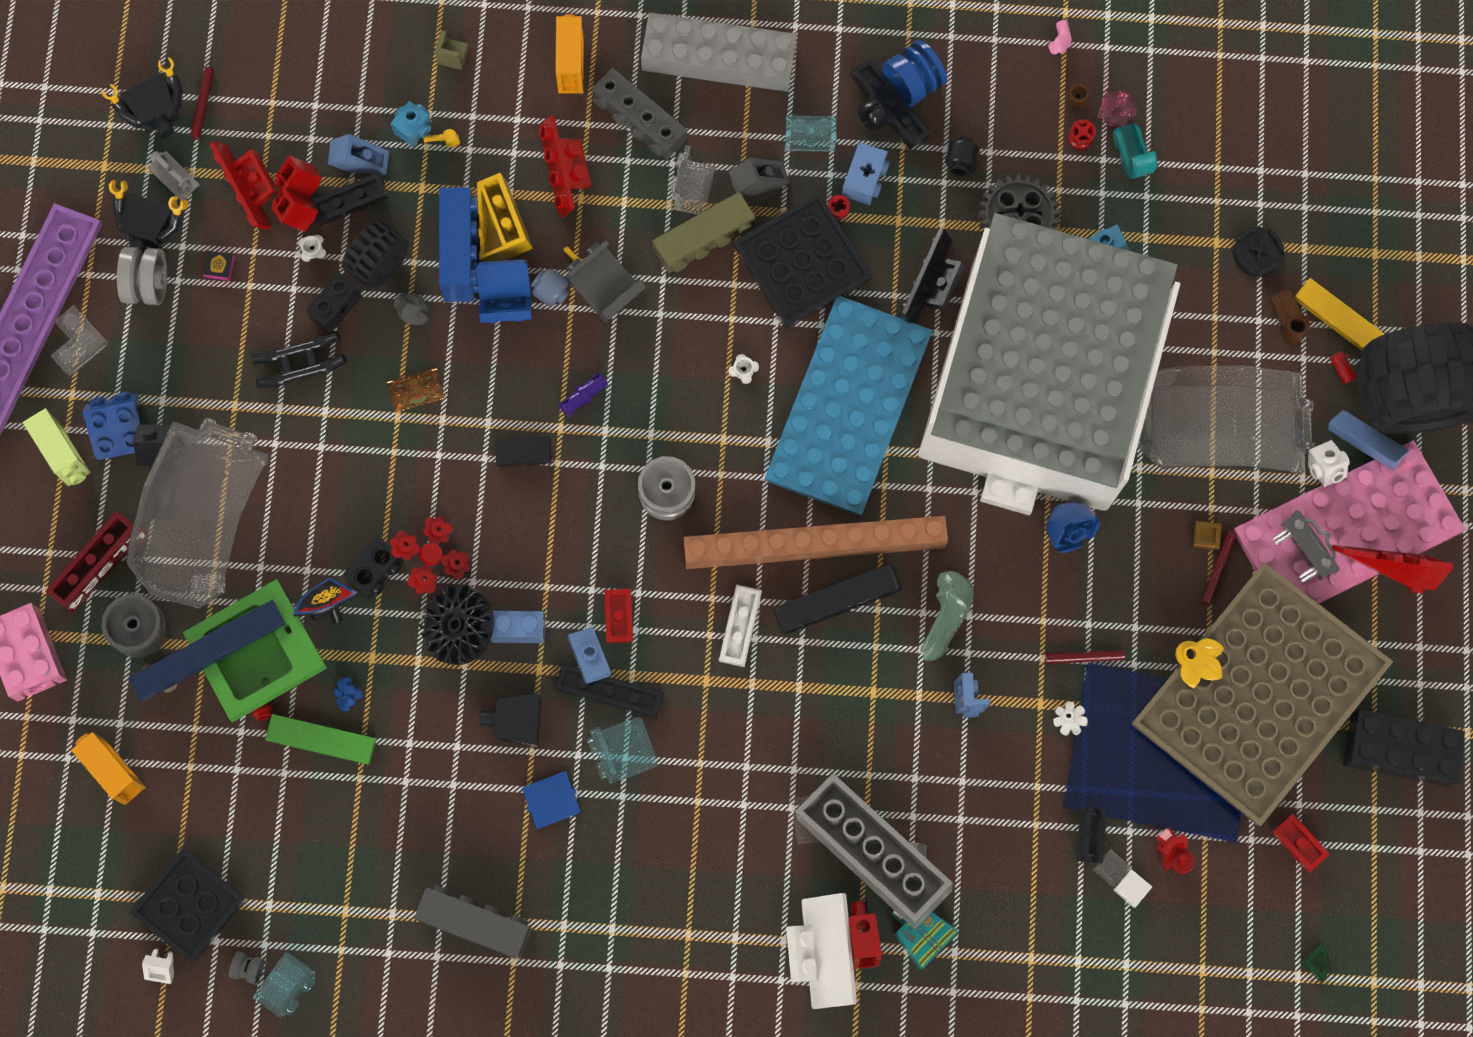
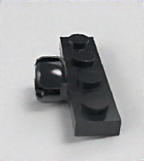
M871 58L851 70L849 75L868 98L858 108V116L861 122L869 118L871 120L865 124L867 129L876 130L883 125H889L909 150L929 138L931 134Z

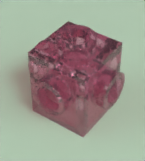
M1107 89L1097 117L1106 120V124L1112 127H1126L1128 120L1133 121L1138 109L1137 106H1134L1136 98L1131 97L1132 94L1122 89H1118L1117 92Z

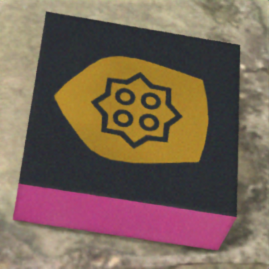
M208 251L203 272L204 277L230 281L235 259L234 255Z

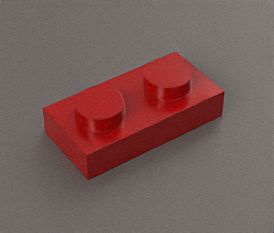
M631 589L604 590L607 644L633 642Z
M1293 813L1271 831L1308 873L1330 855Z

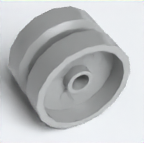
M124 247L119 255L117 265V290L120 301L124 304H137L142 298L146 305H161L167 287V262L164 251L162 249L147 248L142 253L138 247Z
M661 456L651 460L643 467L638 478V492L642 507L650 516L660 520H674L682 517L691 509L695 500V478L691 468L684 461L675 457Z

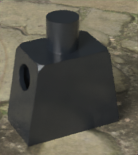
M540 694L498 698L496 700V711H480L479 726L494 727V737L497 740L538 748L541 712Z

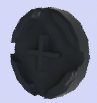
M1262 227L1246 229L1239 235L1233 246V258L1236 265L1244 273L1255 277H1264L1272 274L1281 265L1284 255V245L1280 237L1269 229H1261Z

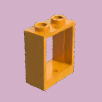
M573 14L556 16V78L558 93H583L584 35L582 16H575Z
M92 732L91 734H84L75 742L76 746L71 751L113 800L126 805L146 788L104 738Z

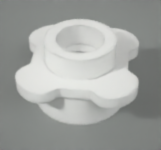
M307 236L299 240L298 245L302 250L301 258L303 261L309 262L313 258L323 259L326 256V251L322 246L324 241L322 236Z
M740 354L736 357L734 366L729 368V374L732 377L736 376L741 379L743 384H748L752 380L753 373L759 370V365L745 355ZM745 367L746 371H742L741 368Z

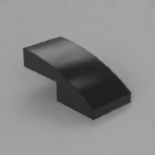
M522 437L495 440L496 466L500 468L522 464L529 467L552 463L550 437Z

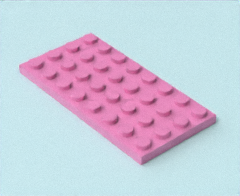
M1413 440L1403 445L1404 448L1409 450V453L1394 471L1377 460H1373L1348 472L1347 477L1341 482L1315 488L1234 528L1232 531L1237 534L1236 538L1255 572L1265 562L1320 604L1379 573L1336 552V559L1334 561L1339 566V571L1335 575L1330 574L1321 581L1317 576H1314L1305 583H1301L1302 579L1314 572L1312 571L1300 580L1298 579L1300 574L1311 568L1290 537L1277 546L1273 543L1283 536L1273 542L1271 540L1272 537L1284 530L1281 524L1290 518L1296 510L1300 511L1305 519L1314 520L1321 531H1328L1331 535L1329 538L1331 545L1421 554L1463 533L1466 529ZM1308 523L1332 556V552L1325 543L1327 535H1320L1314 526Z

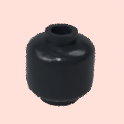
M959 137L958 140L951 141L947 149L946 166L955 175H969V173L974 172L977 168L980 148L969 137Z

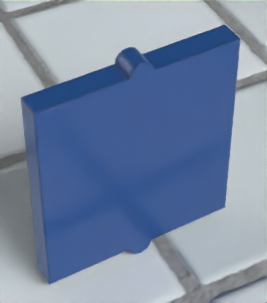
M566 771L522 787L528 804L527 811L531 812L537 830L581 813L575 797L576 790L572 789Z

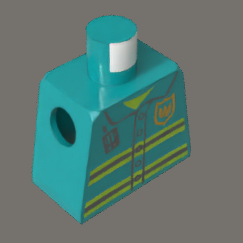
M893 911L891 913L902 925L894 935L919 970H922L958 933L954 927L933 912L916 929L910 926L897 912Z

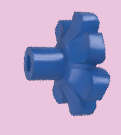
M339 678L337 682L339 688H334V697H339L336 702L341 711H349L350 706L355 705L356 699L362 698V690L360 688L355 689L351 678Z

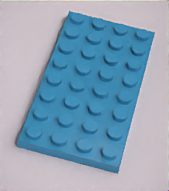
M842 296L835 299L764 481L861 517L933 330L912 322L910 324L905 322L904 319Z

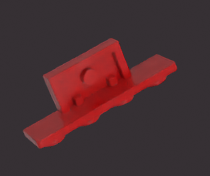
M549 116L539 126V137L542 140L544 160L548 166L549 182L554 193V205L559 217L564 218L575 208L571 189H588L591 186V180L581 139H559L555 117Z
M213 141L210 143L213 157L221 165L226 181L233 187L236 193V200L246 211L248 222L253 227L269 230L272 226L261 206L276 195L278 189L256 150L250 149L238 160H235L227 144Z

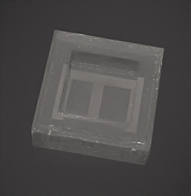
M1109 849L1104 855L1103 864L1097 863L1092 870L1114 888L1131 866Z

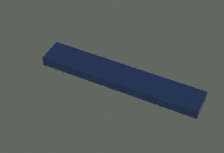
M271 600L130 676L129 681L138 699L144 702L286 625L275 602Z

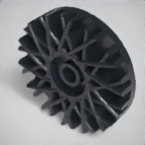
M455 585V587L446 586V589H441L443 594H434V600H429L433 604L431 609L424 608V612L427 615H423L422 618L427 621L426 626L420 625V628L424 629L421 635L426 637L427 641L422 642V644L427 646L426 650L432 652L430 656L436 658V660L451 665H464L477 659L487 648L493 633L494 615L489 601L478 590L463 585Z

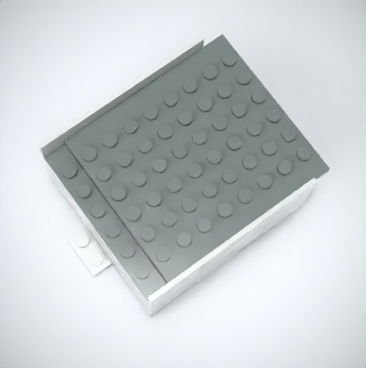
M994 213L990 229H984L971 268L918 456L928 461L986 477L980 498L981 502L1029 516L1032 512L1037 492L1070 502H1078L1098 510H1108L1129 480L1180 287V282L1176 281L1172 286L1178 264Z

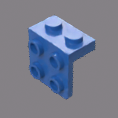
M527 261L479 262L476 265L480 298V323H497L499 321L513 320L519 322L532 319V301Z
M122 392L114 395L115 398L104 400V397L89 400V403L84 407L82 413L96 459L102 460L135 453L133 440L137 426L141 425L137 410L140 405L138 393L130 395V392Z

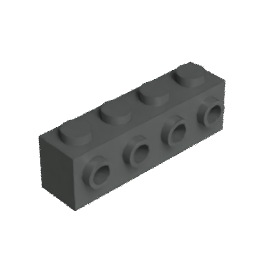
M613 67L592 88L594 103L602 110L607 109L618 124H625L631 129V134L637 140H644L655 155L659 157L662 155L668 160L687 140V129Z

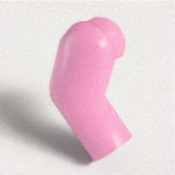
M1067 20L1056 23L1058 36L1055 38V41H1051L1048 45L1051 54L1063 53L1071 45L1072 37Z

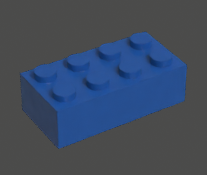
M470 187L439 188V286L444 302H474L475 293H479L476 265L480 262L479 253H477V245L480 244L477 229L479 214L477 196H472Z

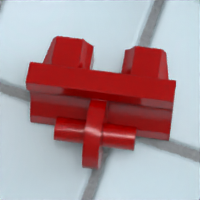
M1167 828L1156 836V840L1159 843L1156 846V850L1161 854V866L1166 872L1172 867L1177 873L1187 874L1194 868V857L1188 851V839L1184 834L1177 837L1170 828Z

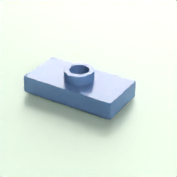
M593 627L568 635L569 643L585 684L611 676V671Z

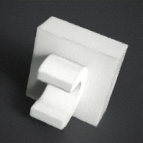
M155 949L151 956L145 955L142 963L144 979L171 984L174 977L173 953L169 952L166 959L159 957L158 949Z

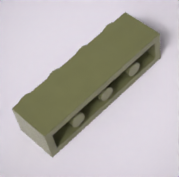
M738 192L652 240L653 251L668 274L673 271L679 272L688 265V262L694 259L700 260L706 257L713 248L717 246L721 248L727 245L731 238L736 235H745L750 232L755 224V215L741 193Z

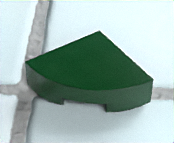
M1319 943L1301 963L1319 982H1323L1328 974L1329 960L1326 948L1322 943Z

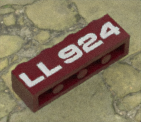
M116 511L45 592L73 614L142 537L143 533Z

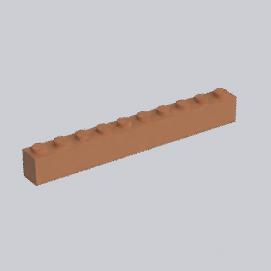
M945 516L684 537L686 569L942 549L947 545L948 536Z

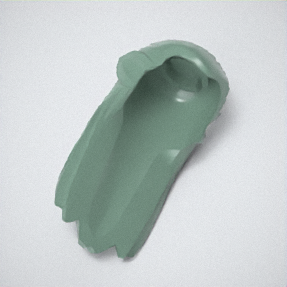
M954 571L943 572L939 574L936 580L937 587L939 588L936 597L941 604V609L920 650L923 652V659L928 662L937 660L945 654L951 639L963 622V618L967 617V613L971 609L974 598L973 586L967 578Z

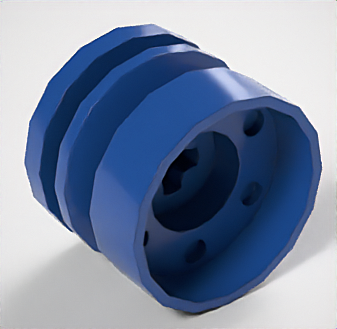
M917 40L911 44V47L903 49V56L897 54L882 64L884 76L909 107H913L925 99L926 92L933 93L937 88L947 83L946 71L937 54L928 44L921 40Z

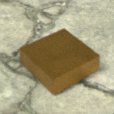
M1195 521L1192 548L1218 551L1220 549L1222 524Z

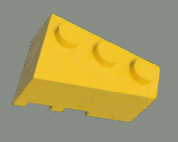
M498 173L477 182L480 229H478L480 237L479 260L481 262L506 261L533 249L508 182L503 175Z

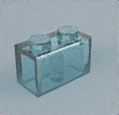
M786 115L785 151H835L836 116Z
M285 952L253 999L278 1017L284 1018L286 1014L290 1016L299 1005L298 997L303 991L305 993L308 992L316 979L313 976L316 971L291 953Z

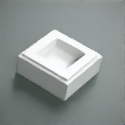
M1130 869L1113 891L1133 908H1136L1152 886Z

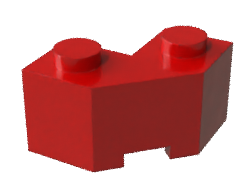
M290 155L276 175L275 185L279 186L278 198L273 199L272 210L281 223L306 232L319 212L309 198L319 187L322 177L314 165Z

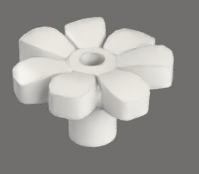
M1067 702L1065 704L1066 709L1059 706L1055 711L1059 717L1054 718V725L1056 727L1062 726L1060 732L1065 736L1069 735L1070 730L1074 735L1080 734L1081 729L1079 726L1085 727L1088 723V719L1082 716L1085 713V709L1082 706H1078L1075 709L1073 702Z

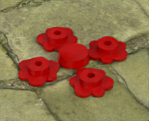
M429 517L425 520L424 525L426 528L423 530V535L428 537L429 543L421 548L415 543L416 537L414 535L408 536L405 531L397 532L395 538L390 540V545L393 547L391 549L393 557H402L408 561L412 556L419 553L420 560L425 564L420 568H413L411 576L407 580L408 585L411 588H415L418 594H423L424 592L433 593L436 589L437 575L432 573V569L429 566H435L441 562V565L445 567L444 573L452 575L457 580L463 578L464 574L470 570V565L467 563L469 558L464 552L458 553L456 550H451L448 555L442 557V549L438 544L440 542L446 543L449 540L448 535L452 532V526L449 523H445L443 517H437L436 519Z

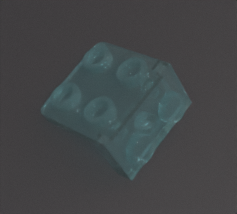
M636 717L601 730L600 727L590 730L592 738L587 739L592 754L598 753L601 763L596 764L601 779L607 778L609 785L657 767L658 760L641 718Z

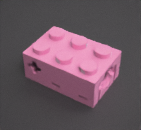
M32 603L0 616V676L8 697L17 702L25 699L26 695L30 697L55 686L56 682L60 684L67 681L42 613Z

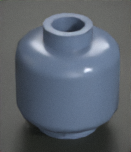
M541 269L530 285L533 287V296L547 306H553L556 302L562 304L569 294V291L566 290L568 280L553 269H547L546 271Z

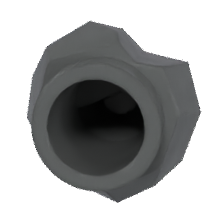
M403 292L396 298L393 306L397 310L400 320L410 325H423L428 321V307L420 295Z

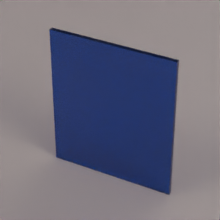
M1087 663L1080 706L1085 709V713L1082 716L1088 719V723L1085 727L1079 726L1081 733L1075 735L1063 808L1080 811V807L1107 809V817L1165 829L1170 828L1174 831L1237 843L1242 813L1131 725L1168 679Z

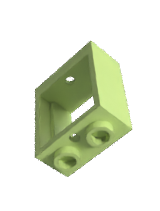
M46 408L23 422L53 472L67 486L81 483L85 480L86 475L91 473L61 424Z

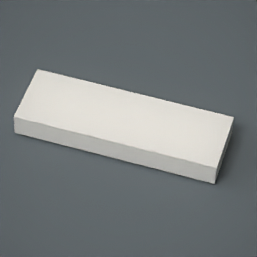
M736 584L719 662L745 667L762 590Z

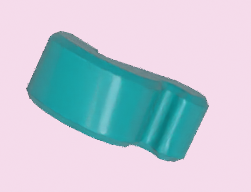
M1133 123L1115 128L1113 131V141L1115 148L1119 150L1125 174L1130 179L1153 174L1158 164L1156 151L1148 153L1140 127Z

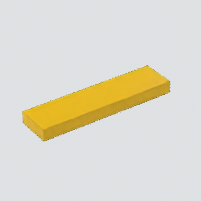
M1311 278L1308 279L1294 297L1296 302L1361 351L1370 341L1384 335L1382 331Z

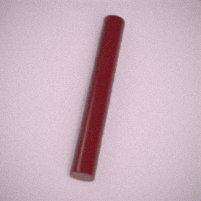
M211 67L204 68L190 138L194 140H200L214 75V69Z
M1226 531L1201 603L1211 606L1237 535L1235 532Z
M1125 650L1045 654L1046 664L1125 660L1126 658Z

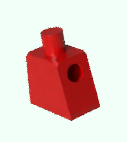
M866 901L851 903L852 916L848 918L853 968L878 967L882 958V950L876 915L873 913L868 914ZM860 929H863V930H866L867 932L862 933V932H860L859 930H860Z

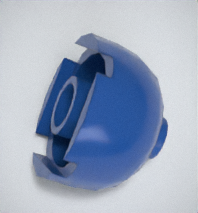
M1078 502L1061 503L1052 510L1046 524V533L1055 549L1057 548L1061 553L1071 552L1083 546L1080 541L1086 537L1091 540L1099 530L1100 522L1094 512L1086 505Z

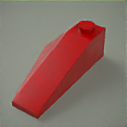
M1333 544L1331 549L1399 584L1408 586V591L1423 594L1424 589L1436 590L1453 569V563L1428 555Z

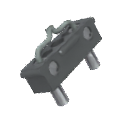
M1298 510L1281 524L1284 530L1271 538L1273 542L1283 536L1273 543L1277 546L1290 537L1311 568L1298 576L1299 580L1314 571L1302 579L1301 583H1305L1314 576H1317L1321 581L1330 574L1335 575L1339 571V566L1334 561L1336 559V552L1331 550L1332 545L1329 542L1331 535L1329 532L1321 531L1314 520L1305 519ZM1308 523H1311L1320 535H1327L1325 543L1332 552V556Z

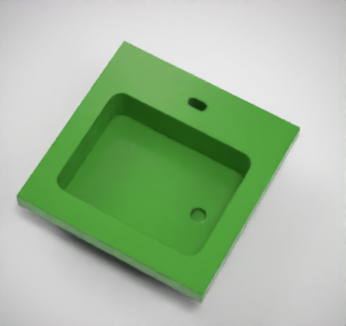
M277 579L183 632L190 645L271 600L278 607L286 625L203 669L232 723L327 669L299 616L294 617L295 609ZM287 628H291L292 632L290 634L287 633Z

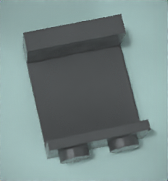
M606 240L601 245L598 242L593 244L586 251L588 256L582 261L577 258L567 267L569 272L565 276L568 282L604 323L609 321L646 288L640 279L636 282L607 249L609 243Z

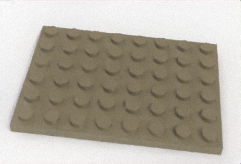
M1265 562L1201 638V640L1205 638L1215 640L1223 646V652L1216 657L1222 667V678L1212 681L1201 678L1198 685L1192 688L1182 680L1180 676L1181 665H1179L1131 724L1259 827L1270 816L1393 663L1386 655ZM1193 651L1187 655L1189 659L1193 657Z

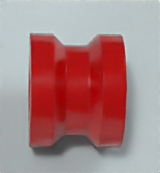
M1081 119L1076 121L1068 135L1069 144L1076 150L1089 148L1096 134L1095 126L1088 120Z

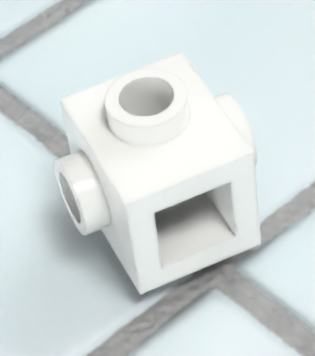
M1332 440L1309 450L1308 467L1310 473L1324 487L1333 483H1339L1347 477L1348 465L1350 464L1349 458L1344 451L1338 449Z

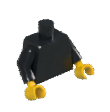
M170 57L168 59L171 67L168 69L162 66L161 60L158 62L159 69L166 73L165 77L163 73H160L119 93L121 98L117 97L118 90L114 85L109 84L114 90V94L111 97H108L103 89L101 90L102 96L112 101L111 106L122 121L135 128H144L147 133L157 130L162 138L169 137L174 133L171 122L179 118L177 110L181 108L183 89L177 73H174L172 70L174 61Z
M116 180L111 181L109 190L115 194L113 197V213L116 226L124 239L130 242L129 247H138L142 253H144L145 247L160 249L162 244L167 243L179 233L183 217L181 210H185L188 207L186 199L181 201L179 207L177 205L178 196L171 197L168 204L129 193L125 197L123 193L128 189L127 182L122 181L121 190H118L116 188Z

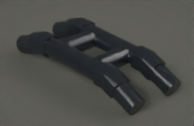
M335 330L329 334L313 338L310 341L250 355L251 365L269 364L280 360L283 374L256 378L257 388L282 386L289 382L333 371L337 367L346 364L347 358L344 354L318 363L315 350L323 349L340 340L339 332ZM305 353L308 366L293 370L290 357Z

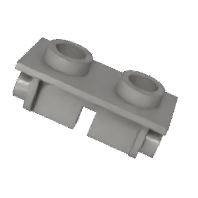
M155 151L151 154L152 163L147 168L175 196H178L180 201L184 200L200 186L167 151L164 153Z

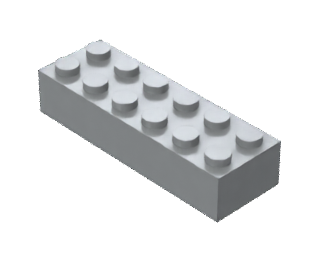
M649 13L641 56L642 71L789 92L797 34Z
M834 773L796 810L797 820L914 929L952 892L953 882Z

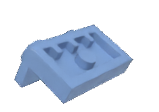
M962 673L954 681L956 713H963V717H978L979 713L984 712L990 706V699H974V696H978V682L973 680V673Z

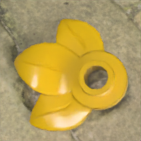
M1207 638L1197 643L1194 641L1180 643L1175 655L1178 663L1181 665L1180 676L1188 686L1195 688L1201 678L1210 681L1221 679L1222 667L1216 657L1223 652V646L1219 642ZM1188 649H1191L1193 651V657L1191 659H1189L1186 655Z

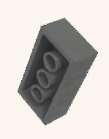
M437 885L433 889L426 887L414 919L521 961L533 931L527 926L529 922L526 919L513 914L508 919L502 916L504 912L486 904L485 908L482 909L477 907L478 902L464 895H460L459 899L452 897L453 893L448 889Z

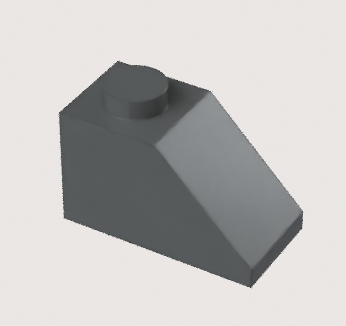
M749 157L729 171L732 186L736 193L740 192L741 195L754 196L790 184L783 161Z

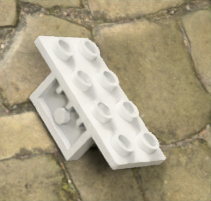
M839 893L803 899L804 926L786 927L791 982H809L813 1009L854 1005L857 1003L846 894Z

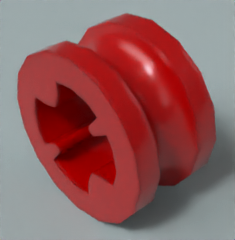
M835 195L830 198L827 206L836 220L845 219L849 214V200L843 195ZM838 203H841L842 209L839 212H835V207L832 206H837Z

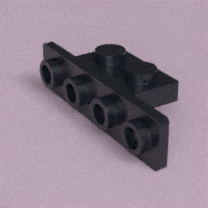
M939 228L936 236L933 237L928 255L922 261L920 273L912 284L909 298L903 304L901 316L905 322L910 324L911 322L916 324L923 306L946 311L965 268L962 262L945 258L952 239L943 228Z

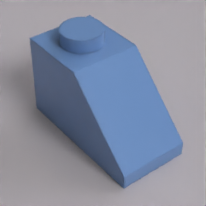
M347 134L331 140L328 164L346 172L376 174L379 172L381 175H385L387 173L389 150Z

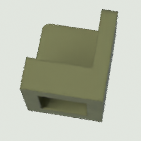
M441 30L435 50L438 64L462 70L469 48L468 44L448 39L447 31Z

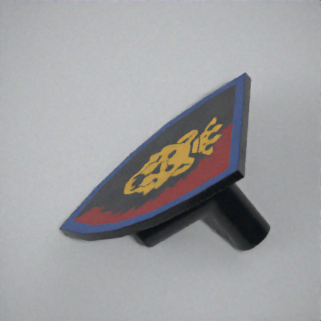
M328 578L309 590L300 599L293 615L294 617L310 615L316 621L330 613L332 622L339 623L342 621L339 606L359 594L343 584Z

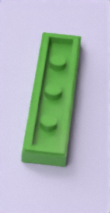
M274 714L271 716L265 740L268 742L370 765L377 740L373 737Z

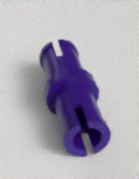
M597 372L582 386L578 385L574 389L575 392L558 404L560 410L567 417H570L583 404H589L592 401L591 398L604 387H607L608 383Z

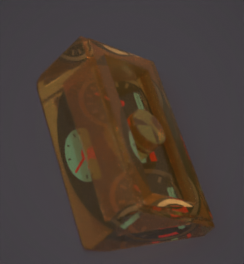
M437 368L387 382L395 411H401L444 398Z

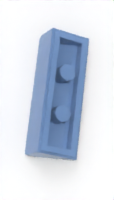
M1345 410L1341 411L1329 422L1328 430L1393 471L1409 453L1408 449Z

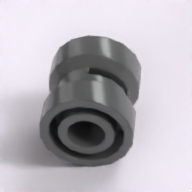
M237 951L230 965L229 978L235 980L242 978L246 979L249 984L257 985L263 972L265 959L257 956L250 958L246 953Z

